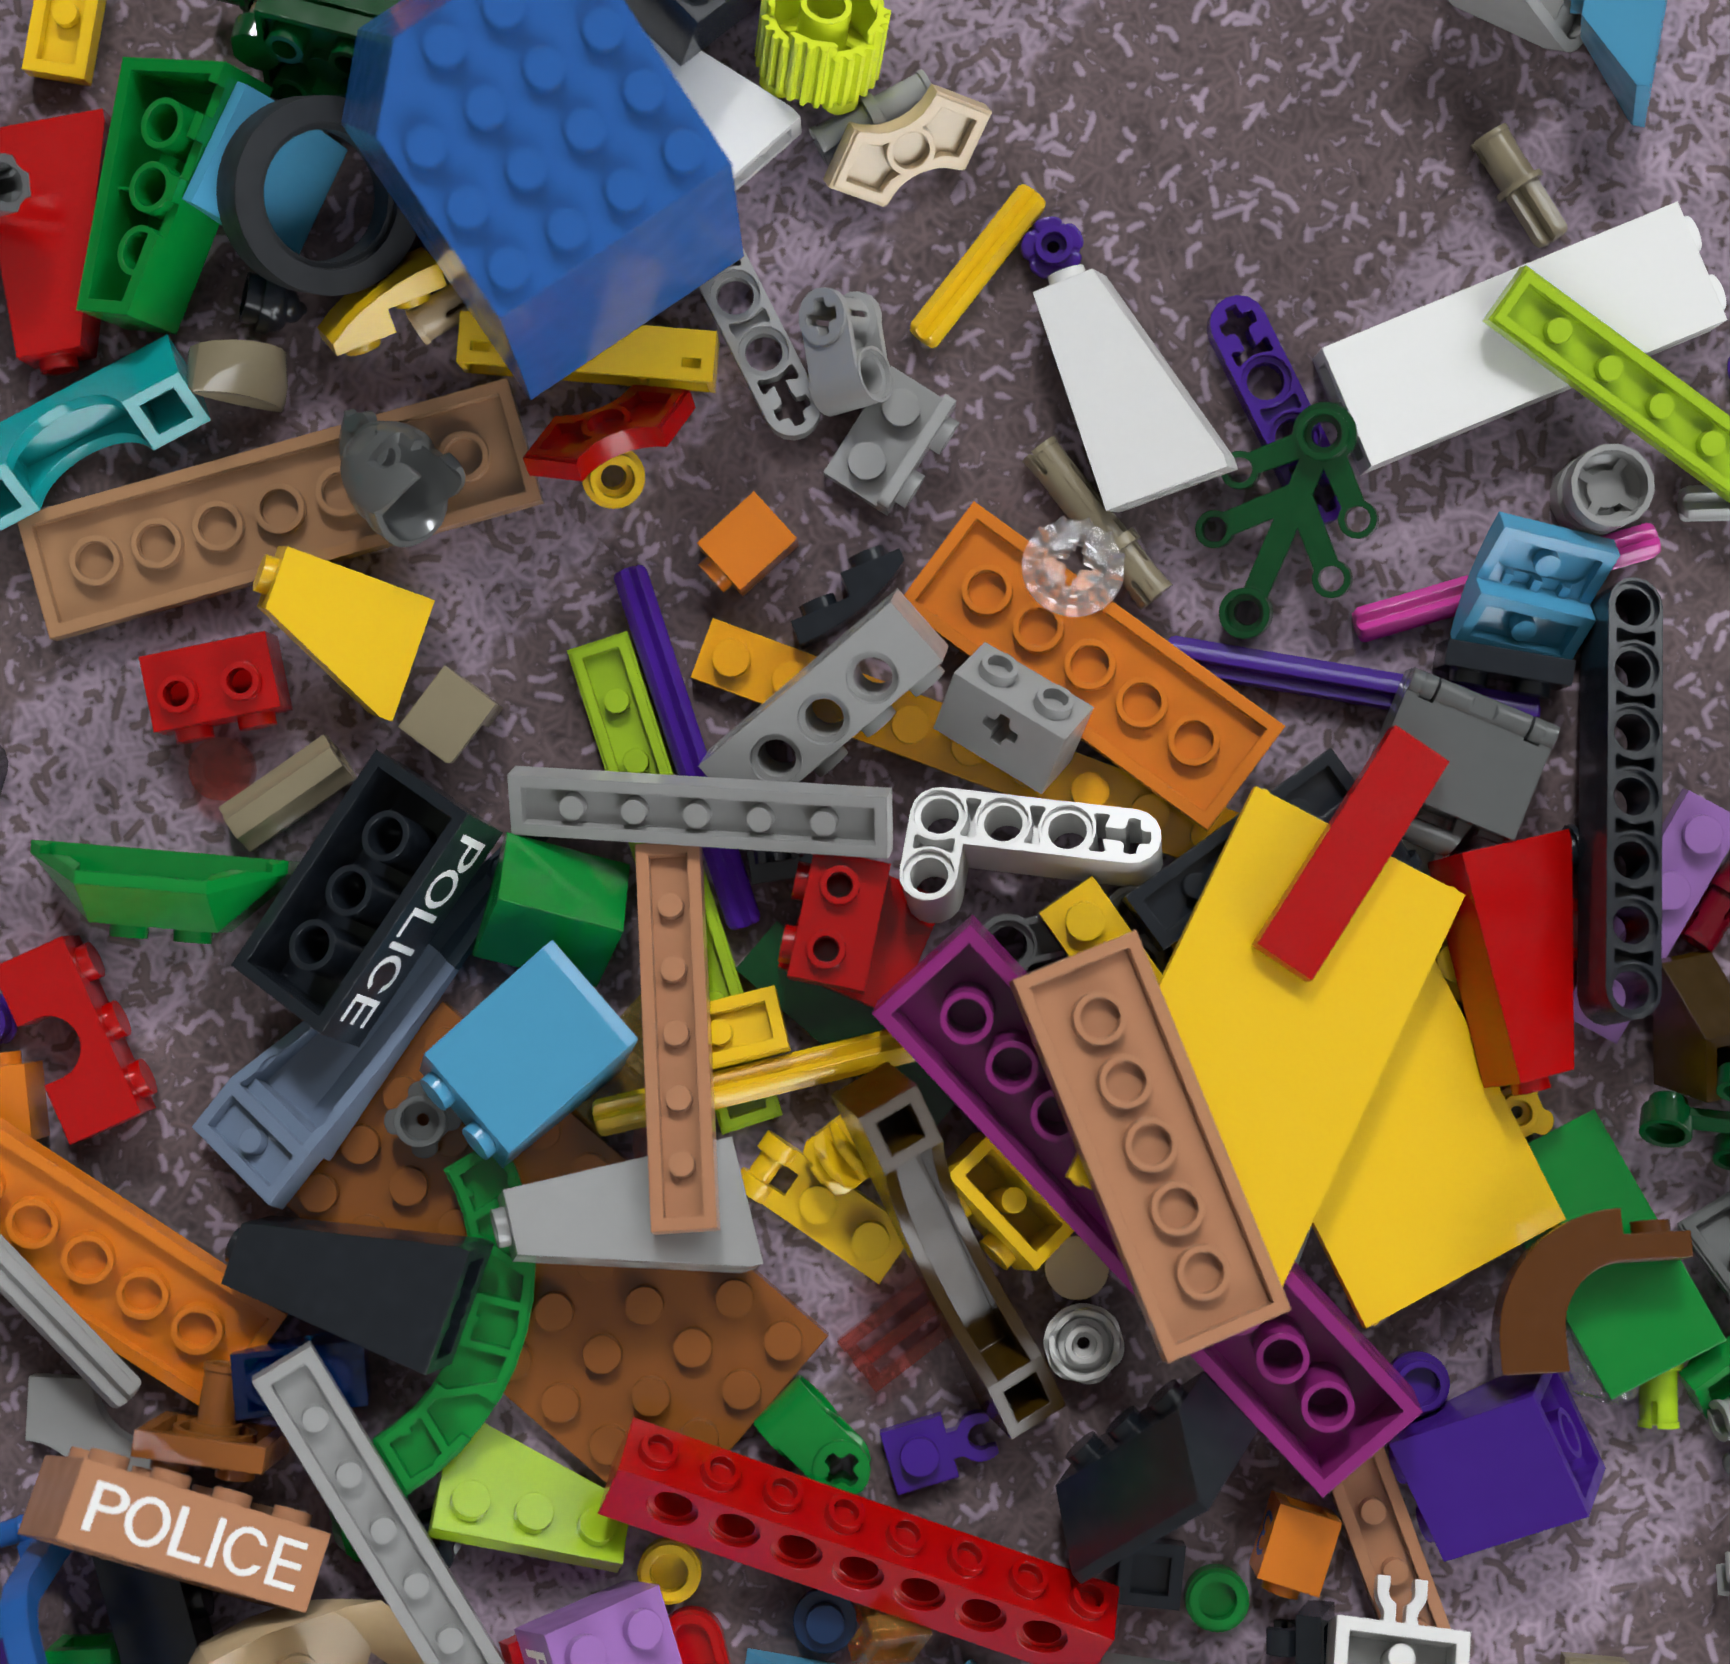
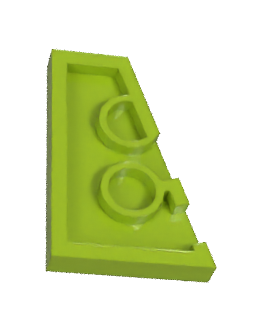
M484 1423L465 1448L439 1472L428 1535L430 1538L617 1573L623 1565L628 1524L598 1514L605 1488Z

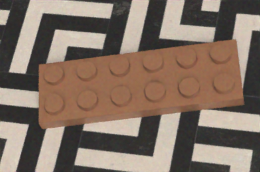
M1137 931L1129 932L1008 981L1161 1360L1170 1363L1290 1311L1289 1302Z

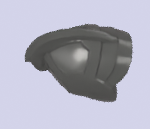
M355 409L344 411L339 434L340 472L344 488L355 510L361 517L365 518L372 530L383 536L394 546L410 547L430 538L443 524L448 499L458 494L464 487L466 478L460 462L450 452L443 454L438 451L429 436L415 426L397 421H377V416L373 411L359 413Z

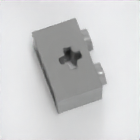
M984 642L954 672L934 729L1040 794H1043L1071 762L1094 707L1071 694L1066 688L1051 682L1016 661L1011 655Z

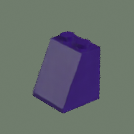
M1561 1372L1499 1376L1444 1402L1433 1413L1418 1416L1391 1439L1388 1450L1389 1461L1394 1475L1401 1484H1408L1417 1503L1416 1518L1419 1528L1429 1543L1435 1542L1444 1562L1589 1517L1606 1469Z

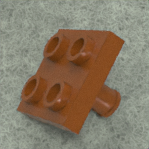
M227 1360L204 1361L203 1369L205 1370L198 1415L165 1411L134 1430L130 1457L150 1459L149 1468L158 1467L177 1473L189 1472L190 1465L216 1468V1478L233 1482L254 1481L255 1474L262 1475L287 1455L290 1445L279 1426L236 1420L243 1373L246 1370V1365Z

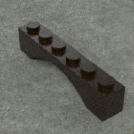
M886 1062L831 1094L981 1409L1012 1440L1065 1407L1066 1404L1043 1354L1006 1296L969 1224L950 1176L943 1140L917 1084L889 1062Z

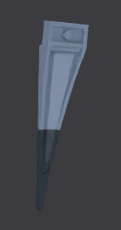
M521 835L543 842H546L549 838L542 836ZM501 847L480 866L360 1047L321 1035L303 1021L234 1074L192 1126L268 1205L283 1209L322 1159L329 1161L332 1159L473 951Z

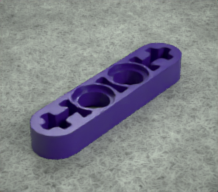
M1234 295L1226 297L1216 305L1208 318L1206 329L1208 339L1261 446H1265L1275 441L1276 431L1279 426L1289 422L1294 423L1298 415L1311 404L1262 307L1257 301L1248 296ZM1228 311H1233L1237 318H1243L1248 315L1251 319L1252 324L1246 330L1245 335L1252 350L1261 342L1265 344L1268 350L1252 355L1240 367L1236 365L1233 357L1241 356L1245 351L1239 338L1235 334L1225 337L1221 332V328L1228 320L1226 314ZM1259 366L1274 369L1282 382L1279 395L1269 400L1253 396L1247 385V376L1252 369ZM1319 425L1314 432L1316 444L1320 447L1331 446L1322 426ZM1299 460L1273 469L1281 487L1289 484L1292 477L1289 470L1295 469ZM1323 471L1319 480V484L1322 487L1331 485L1325 471ZM1336 495L1329 501L1332 511L1325 512L1320 504L1317 505L1325 525L1335 521L1342 509Z

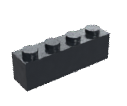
M92 1556L121 1664H188L198 1644L214 1636L209 1616L214 1613V1598L211 1590Z

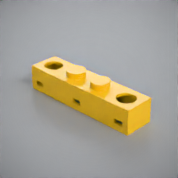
M460 310L456 362L464 373L514 377L470 311ZM642 325L561 381L632 386L635 384L716 393L720 346L717 331Z

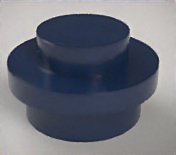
M817 1589L810 1590L801 1597L794 1611L793 1626L796 1636L805 1647L817 1653L826 1654L841 1650L852 1640L856 1632L857 1612L853 1602Z

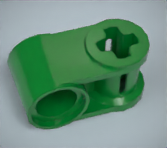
M798 1375L753 1421L755 1427L765 1440L784 1458L794 1463L808 1478L856 1495L863 1491L867 1485L871 1471L869 1447L863 1438L838 1414L828 1399L801 1375ZM834 1453L842 1459L849 1453L853 1454L854 1473L850 1475L846 1471L841 1470L835 1475L831 1474V1457L829 1455Z

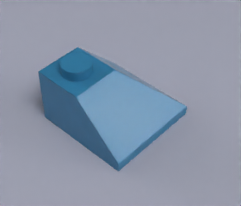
M1571 0L1570 13L1582 14L1580 38L1631 125L1645 127L1667 0Z

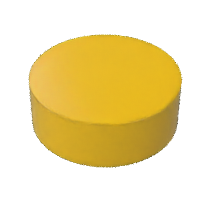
M661 1537L650 1543L643 1551L637 1569L638 1581L658 1584L666 1605L681 1603L696 1591L702 1575V1561L695 1547Z

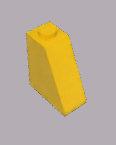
M278 546L274 557L265 554L257 570L252 589L255 592L261 593L257 607L369 714L393 722L435 600L288 546Z

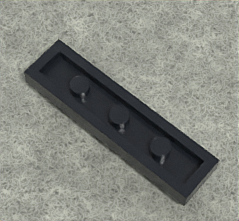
M1329 748L1269 792L1329 823L1355 780L1333 749ZM1240 813L1121 898L1159 952L1180 939Z

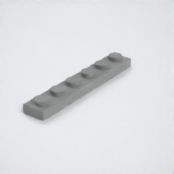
M515 766L507 774L511 833L514 835L888 859L893 850L892 788Z
M307 1342L252 1376V1383L424 1664H507L312 1342Z

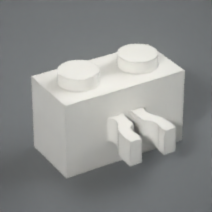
M1380 1574L1375 1576L1374 1598L1380 1610V1620L1336 1615L1328 1621L1325 1664H1469L1471 1632L1418 1624L1419 1612L1427 1600V1580L1415 1579L1412 1581V1598L1409 1604L1403 1607L1402 1623L1396 1622L1397 1603L1391 1599L1389 1594L1391 1576Z

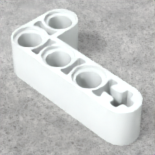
M948 787L931 788L922 792L914 800L910 810L900 865V883L911 913L919 920L927 923H942L952 918L959 911L964 897L968 868L1084 881L1088 877L1093 876L1097 883L1116 886L1141 885L1162 868L1161 829L1156 819L1147 812L1137 809ZM948 818L957 822L955 827L946 833L935 834L927 830L934 821ZM1002 826H1013L1020 830V833L1009 841H997L990 837L997 828ZM1066 833H1075L1085 839L1079 846L1072 849H1063L1053 844L1059 836ZM1098 838H1106L1103 839L1104 852H1099ZM1130 843L1140 844L1136 854L1126 853L1130 848ZM929 877H940L947 881L946 885L935 893L925 894L916 890L918 885Z

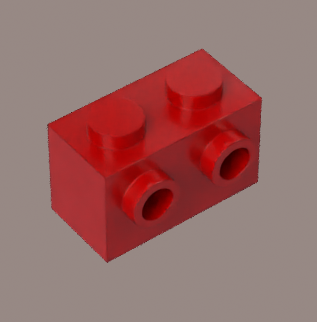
M267 631L139 657L154 733L167 736L175 735L176 744H189L212 739L215 737L213 727L234 722L238 723L239 731H252L277 725V713L293 710L278 636Z
M813 854L811 863L799 861L791 899L803 901L798 926L785 925L778 962L790 964L787 974L788 979L864 995L891 863L862 857Z

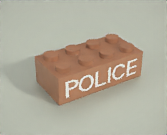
M71 1446L68 1457L45 1455L17 1534L255 1604L302 1613L307 1612L331 1536L330 1533L309 1527L313 1515L280 1505L270 1507L252 1503V1496L215 1486L212 1489L193 1484L192 1489L189 1490L193 1478L158 1467H153V1470L132 1466L131 1472H129L127 1468L131 1460L130 1458L102 1449L91 1448L86 1450Z

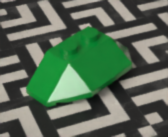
M31 840L30 853L88 922L110 924L109 936L148 939L149 927L173 929V941L197 944H212L213 933L232 932L282 890L300 861L46 840Z

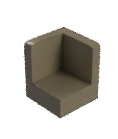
M444 665L398 727L441 760L451 764L455 762L480 727L483 725L489 728L504 707L456 671Z

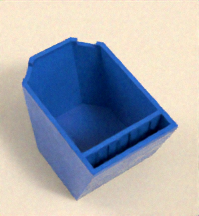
M401 0L358 29L341 123L530 400L744 257L732 163L624 0Z

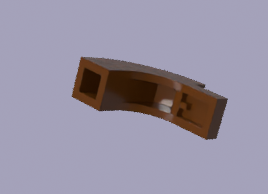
M1613 1208L1579 1216L1544 1233L1513 1264L1497 1296L1491 1328L1494 1375L1570 1372L1566 1337V1314L1571 1297L1580 1283L1592 1272L1608 1264L1693 1257L1691 1230L1671 1231L1670 1219L1631 1221L1629 1222L1630 1234H1623L1621 1208Z

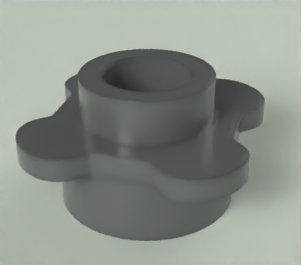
M420 1081L411 1084L408 1088V1097L398 1108L387 1111L384 1117L386 1130L390 1134H397L404 1143L411 1146L412 1153L416 1157L423 1159L434 1156L438 1151V1142L448 1131L458 1129L462 1123V1120L451 1107H448L445 1111L438 1108L427 1096ZM421 1113L429 1117V1123L425 1126L420 1125L417 1121L418 1115Z

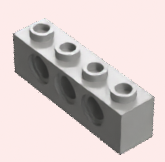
M897 588L714 744L698 767L707 777L800 782L813 770L819 777H822L848 754L847 749L843 745L859 731H862L866 737L872 736L895 715L896 711L891 705L908 690L915 697L921 695L944 674L945 671L939 664L943 662L949 646ZM871 657L883 660L891 669L892 679L883 683H875L868 680L862 674L859 662ZM818 699H830L836 702L843 711L844 719L836 723H827L820 720L813 711L812 702ZM772 739L787 742L793 748L796 759L786 763L774 760L768 754L765 742Z

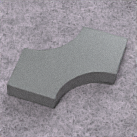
M34 1373L29 1376L25 1441L44 1444L67 1457L71 1446L86 1450L91 1448L102 1449L130 1458L131 1460L127 1468L129 1472H131L132 1466L151 1469L149 1468L150 1459L130 1457L133 1435L123 1430L111 1418L102 1402L101 1396L80 1375Z

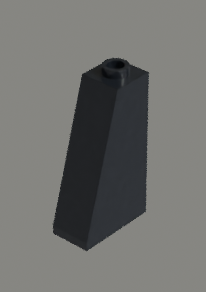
M271 1215L243 1222L241 1227L233 1233L225 1250L224 1257L228 1264L221 1284L427 1375L452 1364L494 1243L477 1237Z

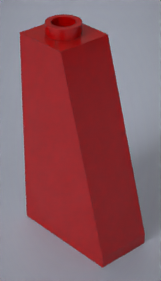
M103 108L0 127V153L13 155L17 165L29 173L31 196L23 200L18 212L0 217V268L16 358L33 369H40V374L45 376H58L76 372L79 370L78 361L97 358L101 319L76 310L111 123V116Z
M1569 829L1472 850L1427 862L1430 877L1447 886L1455 887L1465 895L1446 935V940L1484 1088L1510 1085L1513 1096L1551 1088L1549 1076L1574 1069L1572 839Z

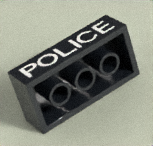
M376 749L231 966L321 1035L360 1047L503 832L413 769Z

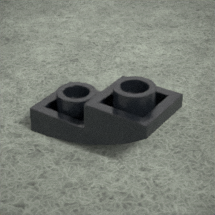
M878 545L853 555L847 559L851 568L840 573L848 598L837 602L834 593H829L798 607L802 617L792 620L791 625L802 650L826 639L847 626L881 597L904 567L905 560L900 548L886 554L883 545Z

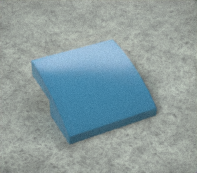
M238 81L182 198L220 225L222 223L217 206L216 188L218 169L225 148L234 132L250 115L269 103L274 102L268 96ZM321 130L307 131L288 141L274 156L265 178L264 203L268 219L278 237L297 254H300L348 149Z
M1498 512L1481 545L1463 589L1450 633L1451 638L1572 660L1596 622L1590 604L1620 557L1615 541L1593 534Z

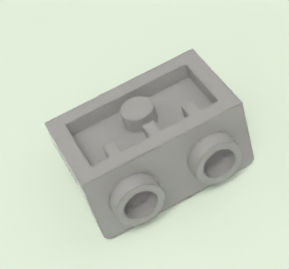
M891 366L893 374L891 396L887 401L870 405L863 409L823 472L825 477L887 516L895 503L904 508L909 505L925 479V475L917 471L919 465L930 449L938 455L942 453L960 423L951 417L955 411L957 400L947 394L943 398L893 366Z

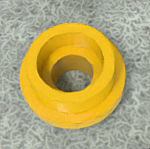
M629 451L598 466L582 481V485L586 494L597 505L609 509L623 508L633 503L641 494L645 484V470L639 457L633 451ZM609 465H618L623 469V480L615 487H608L601 480L603 470Z

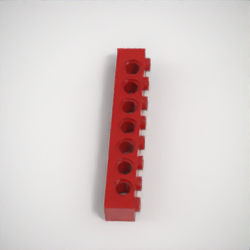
M635 1417L632 1418L612 1462L598 1514L1032 1664H1098L1114 1642L1120 1586L1094 1577L1080 1584L1072 1575L1071 1569Z

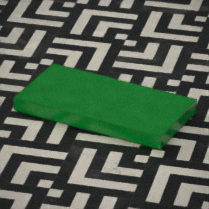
M1595 1109L1528 1143L1566 1218L1559 1225L1585 1214L1613 1208H1621L1623 1234H1630L1629 1222L1657 1219ZM1553 1228L1522 1243L1523 1250L1525 1251L1535 1240ZM1681 1260L1605 1265L1592 1272L1580 1283L1571 1297L1566 1314V1327L1607 1400H1613L1727 1341Z

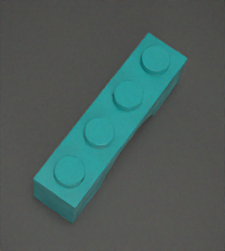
M168 335L155 340L0 422V531L40 511L52 485L65 471L84 457L105 447L120 443H140L156 450L211 421L204 397L194 394L188 388L187 364Z

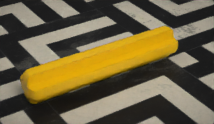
M1025 184L1019 185L911 321L910 332L920 342L930 348L937 347L1014 250L1025 233L1028 232L1044 211L1046 201L1038 192Z

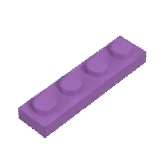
M1684 788L1681 790L1662 824V959L1667 958L1730 849V812ZM1614 915V931L1617 937L1624 942L1626 937L1625 926L1621 919ZM1576 973L1573 978L1574 1021L1617 1044L1630 1021L1603 1026L1593 1023L1588 1019L1579 1006ZM1614 980L1612 987L1613 996L1617 1003L1623 1007L1626 999L1625 991L1622 985L1617 980Z

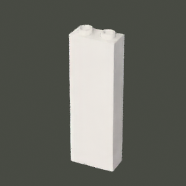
M1677 201L1321 348L1312 361L1329 401L1345 408L1356 422L1358 437L1356 446L1351 454L1360 475L1572 389L1563 380L1482 322L1520 267L1527 265L1648 356L1710 332L1727 320L1724 312L1726 308L1725 292L1717 277L1713 274L1709 275L1699 253L1702 247L1701 236L1693 219L1683 215Z

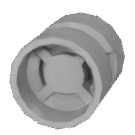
M1602 444L1572 460L1558 472L1549 491L1550 508L1556 521L1562 527L1603 536L1638 520L1649 508L1655 492L1654 474L1648 461L1635 449L1622 444Z

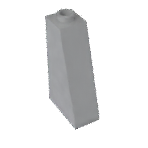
M732 1136L716 1140L720 1231L661 1235L651 1233L648 1156L504 1189L498 1197L500 1208L490 1210L496 1244L498 1248L509 1246L512 1262L743 1273L754 1270L763 1264Z

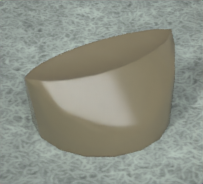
M229 339L199 342L190 346L188 351V388L194 394L206 398L256 409L282 412L286 404L288 389L287 353L278 346L250 340Z

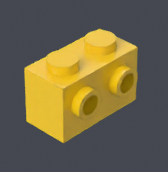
M983 1132L972 1133L946 1159L951 1179L966 1217L984 1236L979 1242L980 1247L1002 1269L1007 1270L1012 1266L1015 1270L1036 1271L1074 1232Z

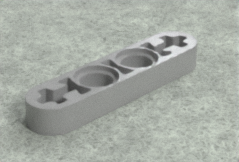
M743 248L744 257L739 260V266L728 267L698 289L769 428L774 434L786 440L806 438L815 431L820 422L821 412L816 408L811 399L808 388V374ZM734 281L743 282L748 285L754 294L751 307L738 315L728 314L723 311L717 302L718 293L721 288L727 283ZM762 337L771 338L781 346L783 352L782 359L776 367L768 371H760L750 366L746 360V350L755 339ZM791 369L795 371L798 377L786 380V386L792 398L796 402L806 399L810 406L803 410L805 422L794 426L789 418L779 421L775 417V414L782 410L781 399L775 387H772L766 394H763L759 388V385H767L779 381Z

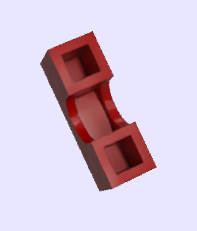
M79 935L58 937L0 964V989L17 1027L37 1024L54 1016L68 1022L79 1037L80 1056L73 1070L66 1076L44 1086L70 1145L87 1140L155 1109L156 1106L151 1095L157 1093V1084L151 1069L142 1058L134 1059L125 1039L126 1036L131 1035V1026L125 1011L116 1000L108 1001L99 981L100 978L105 976L102 959L90 942L83 944Z

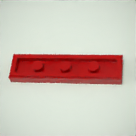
M1397 725L1388 728L1255 938L1252 946L1305 982L1313 981L1450 761Z

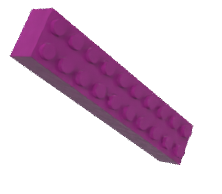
M972 914L877 1001L872 1014L1135 1296L1094 1192L1084 1186L1074 1185L1072 1180L1065 1177L1077 1150L1008 982L1028 973ZM1294 1261L1282 1287L1291 1307L1290 1311L1189 1355L1323 1498L1423 1413L1413 1387Z

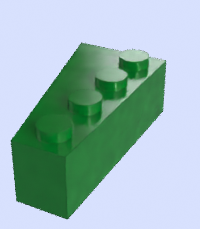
M122 58L76 310L127 330L177 334L220 225L182 198L237 81L247 84L269 98L273 87L226 61Z

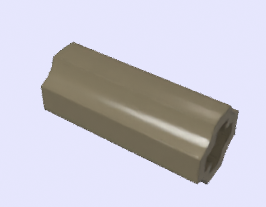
M323 734L218 808L224 817V822L236 839L249 852H254L354 783L357 776L340 749L332 742L328 735Z

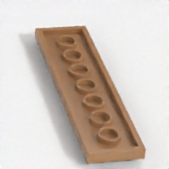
M508 378L376 414L377 421H397L420 429L429 436L438 451L443 454L450 452L464 469L466 478L464 487L458 494L448 499L443 524L433 535L544 504L537 476H529L523 461V456L529 450L511 382ZM341 425L43 508L17 522L49 638L60 641L253 586L262 558L265 554L274 557L278 546H288L332 563L394 546L383 536L371 529L365 518L359 515L348 498L340 472L339 434Z

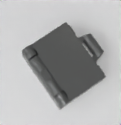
M1416 667L1406 670L1372 753L1388 728L1397 725L1450 761L1421 809L1453 822L1450 830H1446L1415 817L1402 839L1444 857L1453 851L1469 829L1475 830L1474 835L1495 844L1515 840L1547 758L1558 738L1560 727L1443 678L1439 679L1438 676Z

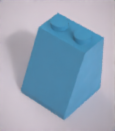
M552 940L424 1053L419 1070L424 1077L420 1079V1084L427 1096L438 1108L445 1111L448 1107H451L463 1121L466 1127L462 1129V1133L472 1149L484 1160H488L492 1156L504 1168L617 1076L626 1063L638 1038Z

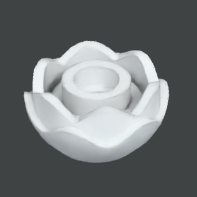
M1078 1303L1063 1308L1049 1322L1044 1334L1043 1344L1048 1363L1059 1377L1083 1384L1098 1383L1120 1363L1124 1354V1340L1117 1320L1107 1310L1096 1305ZM1079 1338H1088L1089 1345L1086 1348H1080L1077 1345Z

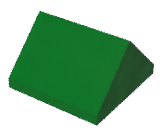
M506 832L472 955L520 968L541 948L553 940L589 983L597 987L624 931L630 865Z

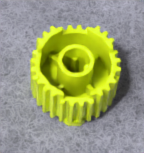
M761 0L754 55L756 57L755 65L760 67V86L777 98H786L788 101L798 99L801 106L808 102L812 103L813 108L818 109L821 104L827 112L834 115H843L855 111L858 106L859 95L866 97L868 89H874L876 80H879L891 10L884 8L883 0Z

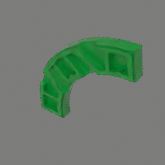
M472 1151L443 1169L456 1194L463 1214L467 1236L484 1238L493 1242L494 1245L452 1364L441 1369L431 1386L406 1413L373 1438L374 1444L405 1496L433 1478L465 1448L501 1399L518 1363L527 1335L534 1300L536 1263L512 1262L509 1246L498 1248L490 1217L491 1209L500 1208L498 1197L502 1190L523 1185L514 1160L502 1168L492 1156L488 1160H484L475 1151Z

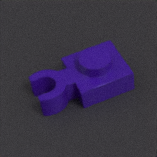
M974 1409L965 1413L959 1419L956 1426L946 1429L941 1412H937L880 1429L881 1440L897 1494L901 1495L958 1478L959 1472L955 1462L956 1458L965 1456L977 1462L994 1458L999 1453L996 1441L978 1446L973 1444L968 1438L972 1427L989 1421L988 1415L982 1409Z

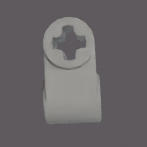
M822 287L809 292L803 299L799 309V326L803 335L808 366V388L816 408L822 414L832 417L887 401L893 389V374L887 359L882 328V312L878 302L872 295L860 291L848 292L842 295L833 288ZM852 311H861L865 314V317L851 316ZM816 320L830 321L829 326L817 325Z

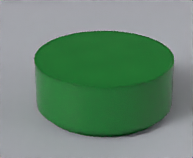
M1208 1564L1198 1568L1190 1575L1184 1587V1604L1188 1614L1204 1630L1210 1632L1231 1630L1239 1625L1247 1614L1250 1601L1248 1589L1241 1576L1226 1565Z

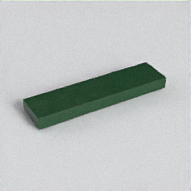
M778 921L736 967V970L757 989L774 985L778 992L781 1009L822 1045L886 1030L872 1014L873 1008L824 987L788 979V972L778 968V957L785 929ZM916 1061L895 1066L896 1069L917 1084L937 1126L956 1103Z

